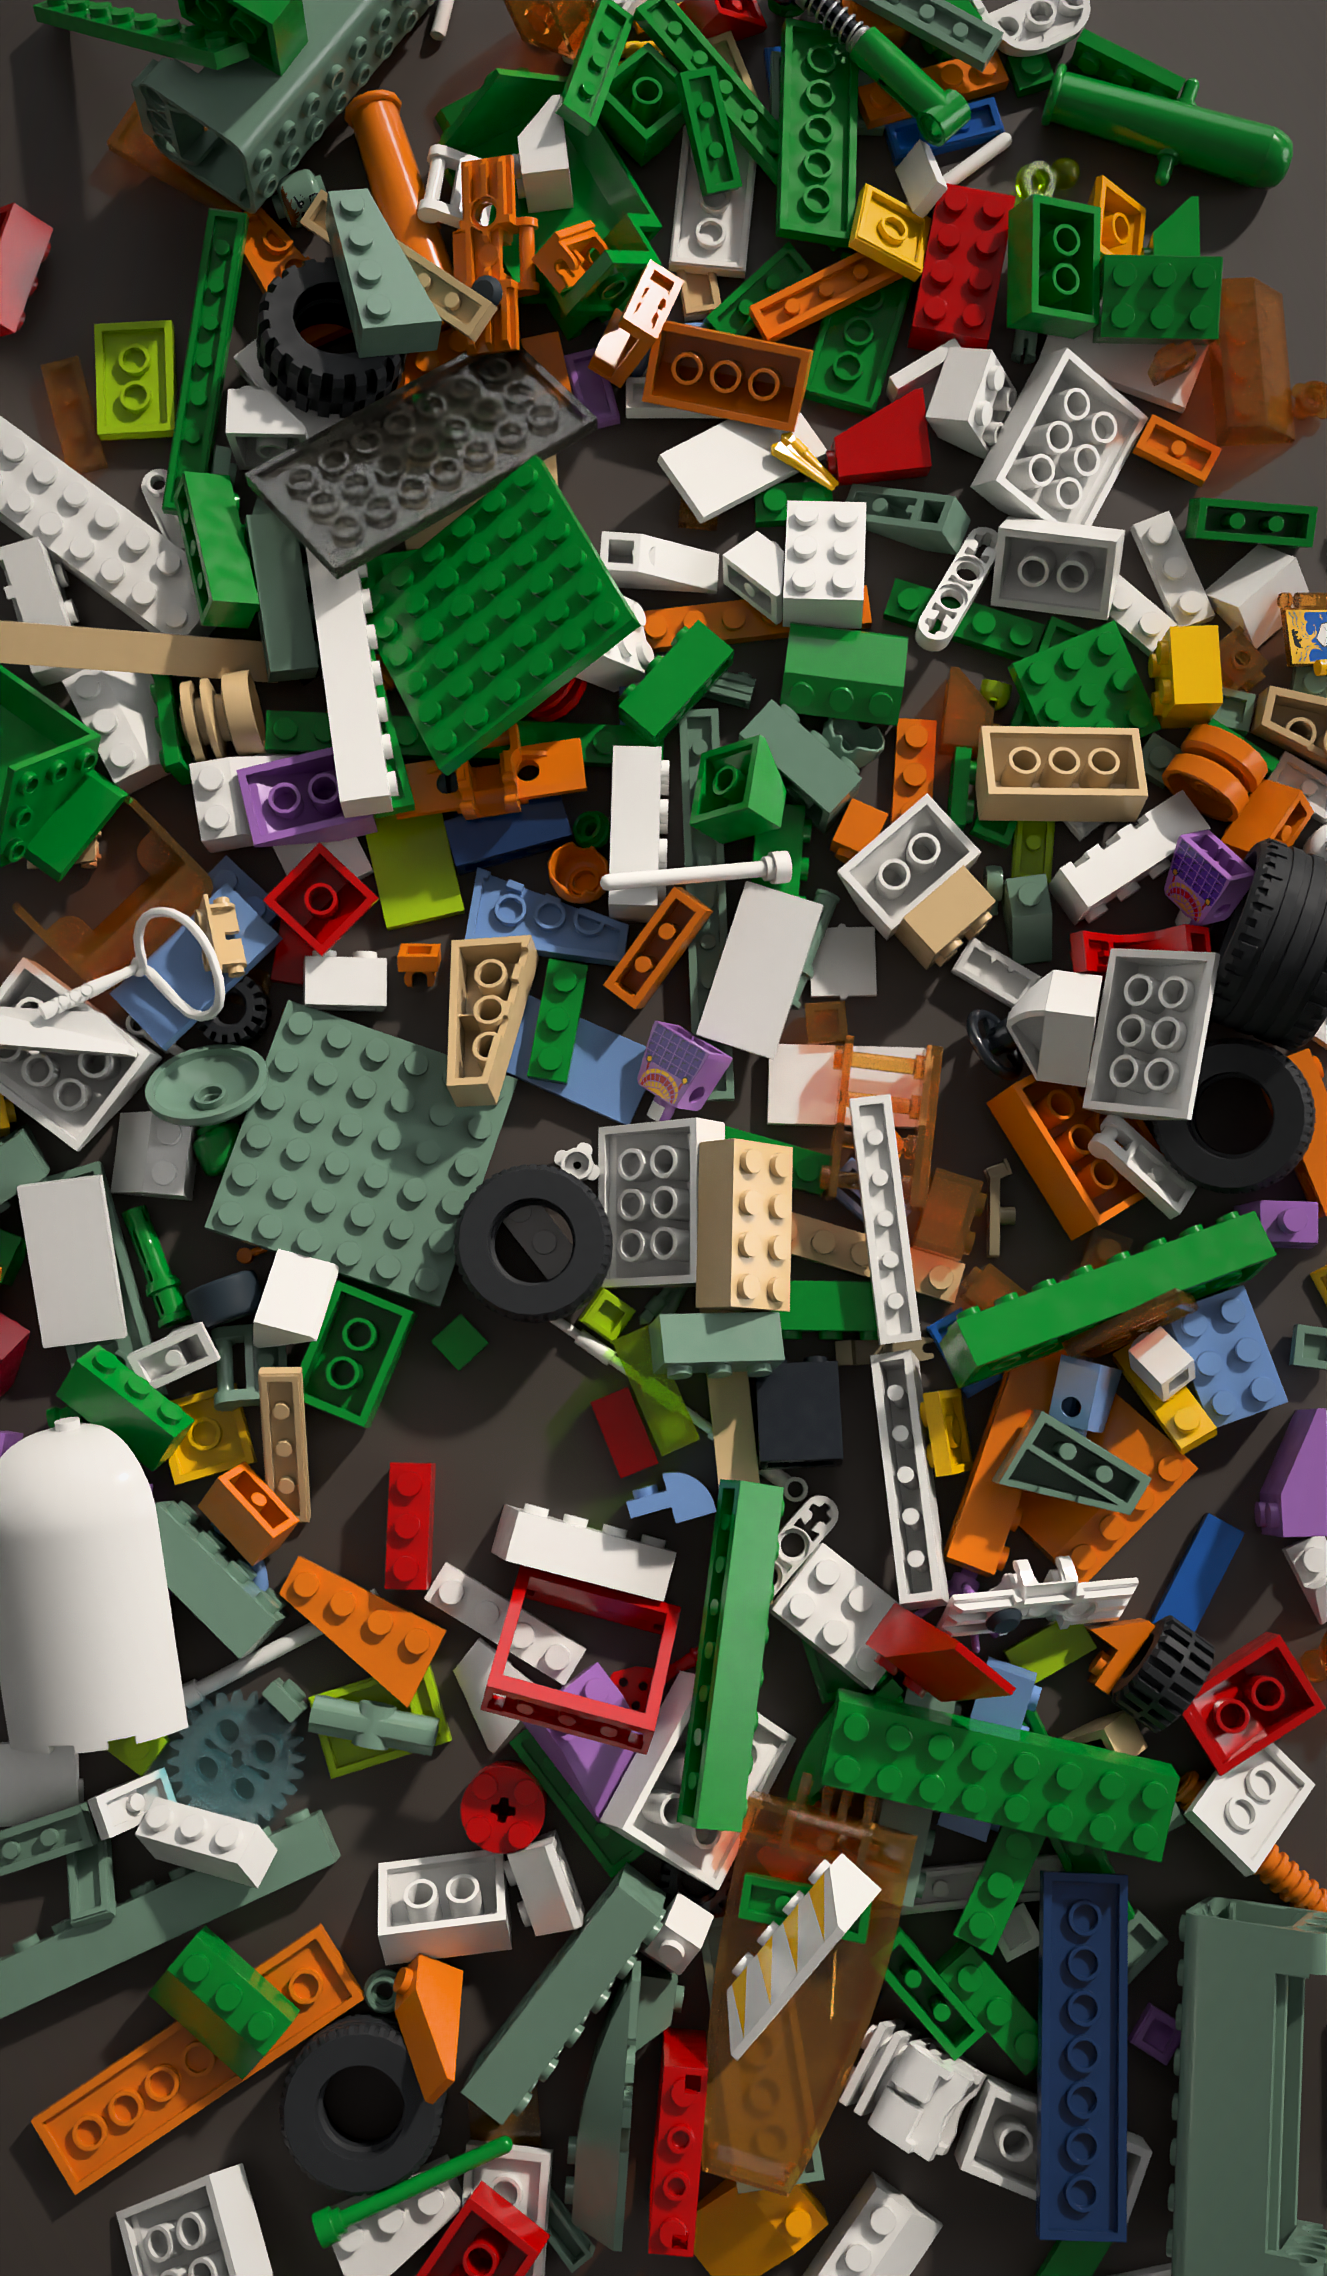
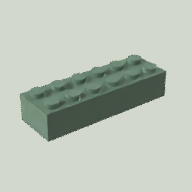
M626 1862L583 1919V1926L573 1931L474 2061L461 2093L501 2125L504 2124L511 2113L518 2117L533 2096L531 2091L538 2080L544 2083L554 2071L559 2062L557 2057L564 2048V2045L570 2049L580 2037L585 2028L583 2023L587 2019L589 2011H592L594 2014L600 2011L611 1994L609 1989L614 1983L615 1977L617 1976L620 1980L625 1978L637 1960L635 1955L640 1949L641 1943L643 1942L647 1946L650 1945L663 1926L661 1921L667 1912L663 1909L666 1893Z

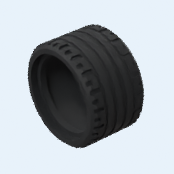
M1268 838L1256 843L1243 860L1255 871L1251 887L1231 915L1223 921L1212 923L1209 931L1211 952L1220 954L1209 1021H1216L1217 1024L1228 1028L1233 1027L1238 1032L1249 1036L1254 1035L1259 1040L1272 1043L1288 1051H1293L1306 1045L1314 1037L1327 1017V861L1320 856L1306 854L1304 850L1293 846L1287 847L1285 843Z

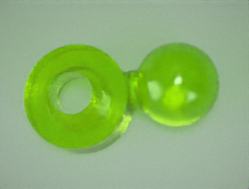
M1069 157L1057 159L1052 166L1044 161L1026 164L1021 167L1016 176L1017 193L1024 201L1032 194L1051 197L1055 187L1060 190L1070 189L1079 179V166L1075 160Z

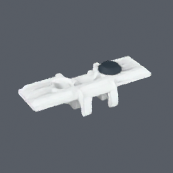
M1068 1555L1057 1556L1055 1563L1058 1569L1049 1570L1044 1582L1038 1583L1027 1559L1014 1560L1013 1568L1016 1573L1004 1574L1001 1583L989 1589L988 1592L952 1595L936 1628L951 1637L998 1633L1001 1636L1007 1635L1008 1632L1014 1630L1023 1619L1046 1617L1048 1621L1056 1620L1060 1629H1068L1069 1625L1116 1621L1122 1615L1139 1581L1135 1577L1079 1583L1073 1561Z

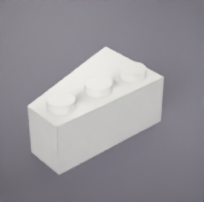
M38 536L0 547V566L4 570L8 583L4 590L7 599H12L18 622L74 626V623L80 622L73 600H67L64 587L69 586L65 568L62 563H55ZM29 665L33 676L42 686L60 682L84 670Z
M448 2154L420 2166L416 2173L413 2172L412 2177L449 2161ZM457 2177L348 2227V2232L341 2236V2241L332 2245L343 2275L390 2276L460 2211L463 2191ZM373 2195L353 2196L330 2208L339 2207L343 2210Z

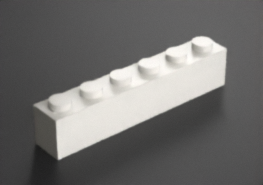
M911 1349L870 1355L900 1605L907 1610L947 1606L949 1593L933 1468L928 1463L926 1452L927 1444H929L928 1428L923 1425L920 1416V1403L924 1402L919 1360Z

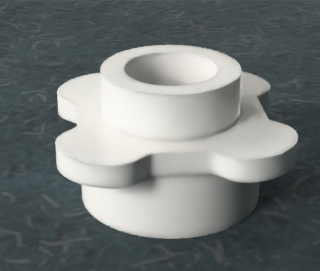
M579 1143L577 1148H572L568 1151L560 1150L554 1157L556 1165L581 1181L587 1179L594 1181L600 1175V1168L594 1164L591 1157L593 1149L588 1143ZM575 1162L581 1163V1167L579 1169H575L573 1167V1164Z

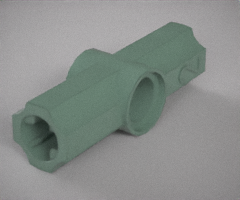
M317 1694L310 1712L308 1732L352 1740V1744L368 1749L388 1750V1748H393L409 1753L432 1756L440 1718L396 1710V1706L371 1700L354 1702Z

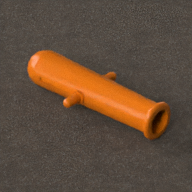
M383 89L367 91L355 97L346 106L344 119L354 129L375 203L397 240L454 277V270L440 232V224L444 223H425L417 215L419 202L425 195V186L400 117L401 100L394 92ZM442 320L439 337L446 336L456 329Z

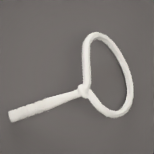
M157 907L144 912L136 921L133 934L136 957L132 959L131 965L81 985V987H76L70 990V992H66L39 1005L38 1008L42 1017L47 1020L54 1017L55 1014L58 1015L66 1009L75 1007L78 1003L81 1004L89 998L91 999L133 975L136 977H143L145 975L184 1016L203 1022L216 1018L224 1007V978L216 953L200 927L187 915L175 909ZM167 917L179 922L193 934L201 945L208 959L214 979L215 997L213 1005L209 1010L199 1011L193 1009L169 986L155 969L147 965L143 936L145 926L150 919Z

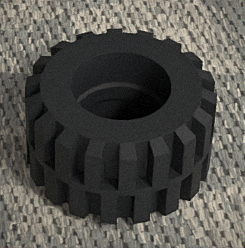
M1168 1615L1154 1623L1155 1628L1115 1684L1110 1694L1112 1703L1155 1733L1175 1722L1192 1703L1210 1673L1215 1655L1212 1644L1172 1615Z

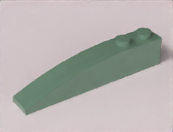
M641 1961L635 1962L623 1979L611 2003L598 2036L586 2078L579 2117L578 2137L569 2136L567 2164H575V2177L566 2176L564 2204L573 2205L572 2224L612 2251L622 2252Z

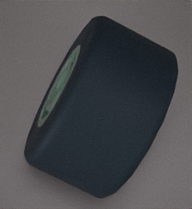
M245 1270L199 1286L187 1292L185 1299L194 1323L203 1322L206 1330L256 1313L263 1292L255 1271Z

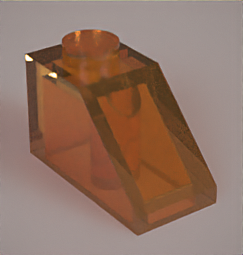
M951 666L946 678L938 754L952 756L956 746L972 748L971 758L977 759L980 727L999 726V724L993 723L994 709L959 667Z

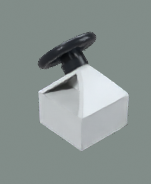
M1052 970L1020 998L1009 1012L1008 1017L1002 1021L984 1009L971 1011L966 1020V1029L970 1043L977 1056L992 1073L1005 1080H1014L1020 1076L1023 1069V1056L1036 1081L1086 1087L1103 976ZM979 1021L983 1022L986 1032L984 1040L979 1032ZM993 1055L999 1056L1009 1068L998 1062Z

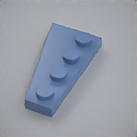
M477 867L465 939L531 935L539 956L614 967L618 965L625 955L629 933L628 924L583 907L578 909L561 902L560 898L547 893L544 896L524 888V884L511 879L505 881L492 876L490 871Z

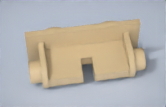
M203 894L199 909L194 910V921L213 947L222 973H228L230 978L241 977L245 974L244 968L247 967L241 938L226 940L225 935L239 934L240 931L235 905L230 903L228 897H218L213 900V904H209L208 894ZM202 949L204 969L206 972L211 971L208 959Z

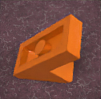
M1137 1618L1085 1626L1089 1632L1110 1646L1107 1653L1103 1650L1100 1651L1090 1664L1088 1671L1092 1674L1087 1681L1109 1695L1155 1628V1625L1150 1621Z

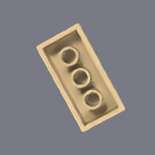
M736 1138L699 1142L696 1308L737 1312H790L793 1147Z

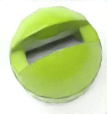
M983 679L979 690V700L986 709L990 700L996 701L994 711L1003 709L1010 699L1013 687L1000 681Z

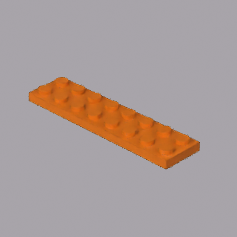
M321 1923L254 1968L299 2008L300 2012L283 2035L243 2080L176 2020L31 2119L32 2125L74 2195L364 2000V1991Z

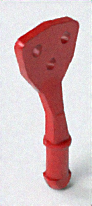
M699 1646L696 1648L691 1647L689 1653L676 1662L669 1664L665 1684L680 1671L696 1666ZM634 1666L615 1671L610 1675V1679L622 1693L631 1710H633L631 1707L632 1703L638 1701L640 1708L634 1711L644 1713L654 1668ZM621 1678H626L628 1681L624 1687L619 1684ZM641 1682L647 1683V1689L644 1691L639 1689Z

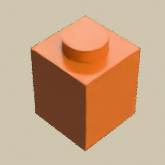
M852 798L833 837L830 851L835 852V857L846 864L881 834L888 814Z

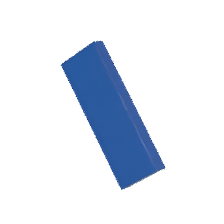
M991 97L968 103L971 119L943 146L939 147L933 146L925 140L918 129L917 120L914 118L886 124L884 135L894 166L899 165L919 139L928 144L933 155L936 156L990 142L999 134L1005 132L995 98Z
M1205 1513L1150 1622L1154 1624L1160 1619L1172 1615L1195 1632L1245 1533L1210 1513Z

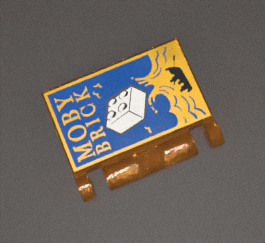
M1289 592L1280 593L1277 598V605L1281 612L1287 667H1313L1316 660L1327 659V593L1297 592L1293 597Z

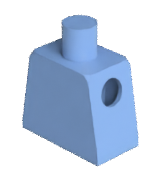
M1061 1354L1049 1415L1086 1437L1087 1431L1102 1433L1106 1426L1122 1370Z

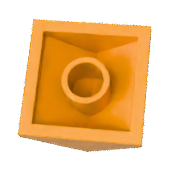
M1104 175L1096 177L1087 205L1101 207L1100 259L1105 254L1140 255L1144 241L1146 209Z

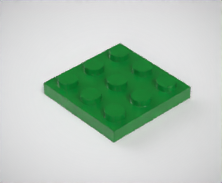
M1115 620L1014 662L1007 667L1033 727L1139 728L1140 739L1162 729L1157 716H1153V707Z

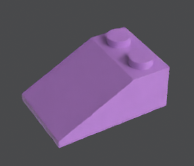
M333 747L236 770L255 848L342 841L378 832L374 814L350 818L344 817L339 799Z
M1326 1408L1295 1410L1261 1488L1260 1502L1255 1503V1521L1257 1526L1262 1528V1534L1278 1537L1327 1536Z
M598 1662L584 1669L560 1689V1691L630 1709L622 1693ZM522 1721L595 1820L600 1823L602 1815L636 1752Z

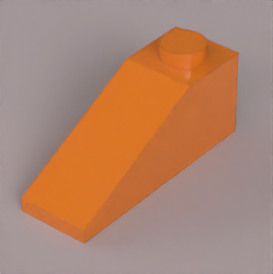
M419 1953L407 1967H402L398 1971L394 1980L393 1991L396 1993L395 2015L424 2100L433 2105L455 2081L463 1970Z

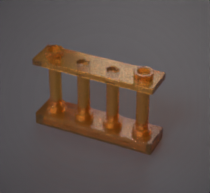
M846 1035L843 1045H836L834 1051L833 1069L840 1070L830 1161L829 1166L822 1165L819 1189L826 1190L825 1200L834 1201L836 1198L837 1187L859 1190L857 1173L839 1171L842 1147L854 1149L852 1132L844 1131L846 1107H849L848 1100L851 1098L877 1096V1094L848 1091L851 1067L913 1075V1079L919 1080L918 1095H911V1099L891 1096L893 1113L907 1114L909 1119H915L914 1135H907L906 1138L896 1137L898 1154H903L904 1159H911L909 1175H903L901 1179L903 1197L906 1200L905 1210L922 1212L927 1205L943 1047L927 1045L922 1051V1056L916 1055L915 1059L853 1051L854 1036Z

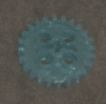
M237 1689L233 1692L230 1702L225 1693L220 1692L216 1694V1706L207 1698L200 1702L203 1714L193 1709L188 1711L187 1716L192 1725H188V1728L178 1731L184 1738L173 1740L169 1745L173 1749L180 1751L179 1755L167 1760V1764L179 1767V1772L169 1778L170 1782L182 1781L184 1785L178 1791L176 1797L181 1798L189 1795L192 1800L188 1806L195 1808L200 1806L203 1810L242 1821L243 1818H246L247 1822L258 1824V1813L269 1821L274 1817L271 1804L283 1810L288 1804L282 1793L294 1795L298 1791L295 1785L290 1782V1779H301L304 1776L303 1771L294 1767L295 1763L306 1759V1754L295 1752L294 1747L304 1741V1737H291L290 1731L298 1724L297 1721L284 1724L282 1721L284 1716L279 1711L276 1713L271 1711L272 1704L268 1700L262 1705L258 1704V1691H253L247 1701H244L241 1689ZM229 1719L237 1724L239 1735L236 1741L226 1740L222 1736L220 1725L223 1720ZM210 1739L226 1753L209 1748L205 1745V1740ZM259 1740H266L273 1744L275 1757L272 1761H264L258 1757L256 1745ZM240 1750L243 1753L241 1761L245 1764L234 1768L231 1765L233 1758L228 1754H233ZM202 1757L212 1758L216 1762L218 1773L215 1778L205 1777L201 1773L199 1763ZM249 1766L268 1772L269 1779L262 1778L259 1773ZM238 1778H246L252 1782L254 1786L252 1798L245 1799L237 1794L235 1783Z

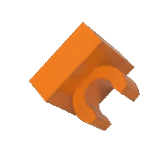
M401 943L397 955L398 972H405L404 982L406 986L412 987L413 974L415 972H423L427 976L428 987H433L436 972H438L441 962V944Z

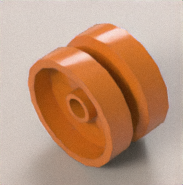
M1207 724L1194 725L1180 746L1182 754H1176L1163 772V782L1173 795L1183 790L1199 813L1224 822L1235 821L1249 802L1248 793L1254 792L1267 774V763L1252 746L1233 733Z

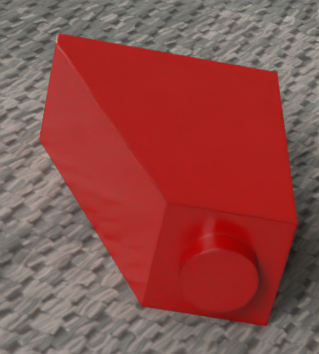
M923 388L912 390L834 437L831 450L825 452L826 469L831 474H834V478L839 482L838 486L925 477L928 475L932 463L927 419L925 418L926 409Z

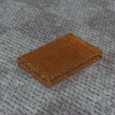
M1174 1288L1062 1342L1068 1356L1091 1362L1133 1342L1143 1333H1151L1159 1326L1164 1327L1198 1311L1199 1306L1192 1294Z

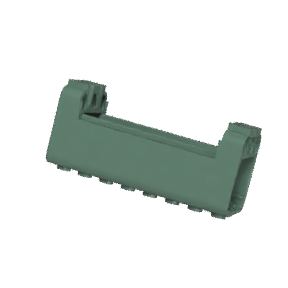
M302 0L308 42L282 77L251 58L244 59L219 70L204 67L199 73L177 59L172 61L168 58H162L159 62L152 59L131 83L143 131L152 138L158 150L169 160L246 212L254 214L275 192L279 180L288 175L298 165L300 159L320 139L333 120L345 109L349 101L368 82L371 75L390 56L393 49L412 30L415 23L436 0Z
M1207 1897L1186 1910V1915L1181 1916L1179 1925L1180 1941L1185 1942L1184 1959H1180L1177 1971L1178 1985L1183 1986L1182 2004H1178L1175 2018L1176 2030L1181 2031L1180 2048L1176 2049L1174 2056V2074L1179 2076V2092L1174 2094L1172 2101V2119L1177 2121V2138H1173L1171 2143L1170 2164L1175 2166V2183H1171L1168 2194V2209L1174 2212L1173 2229H1169L1166 2241V2255L1172 2258L1171 2276H1327V2230L1323 2229V2224L1297 2219L1305 1978L1309 1979L1310 1974L1327 1975V1912L1233 1898Z

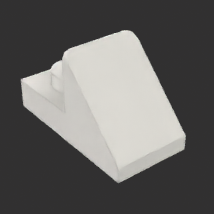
M203 1322L177 1327L167 1337L142 1347L127 1356L134 1373L146 1379L155 1389L212 1364L221 1358Z
M1325 1536L1305 1537L1283 1548L1282 1551L1319 1624L1322 1625L1327 1622V1540Z
M165 1767L109 1788L106 1792L87 1800L101 1841L140 1825L155 1797L177 1802Z

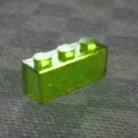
M649 1325L613 1340L612 1344L661 1457L700 1440L675 1380L668 1379L667 1374H653Z

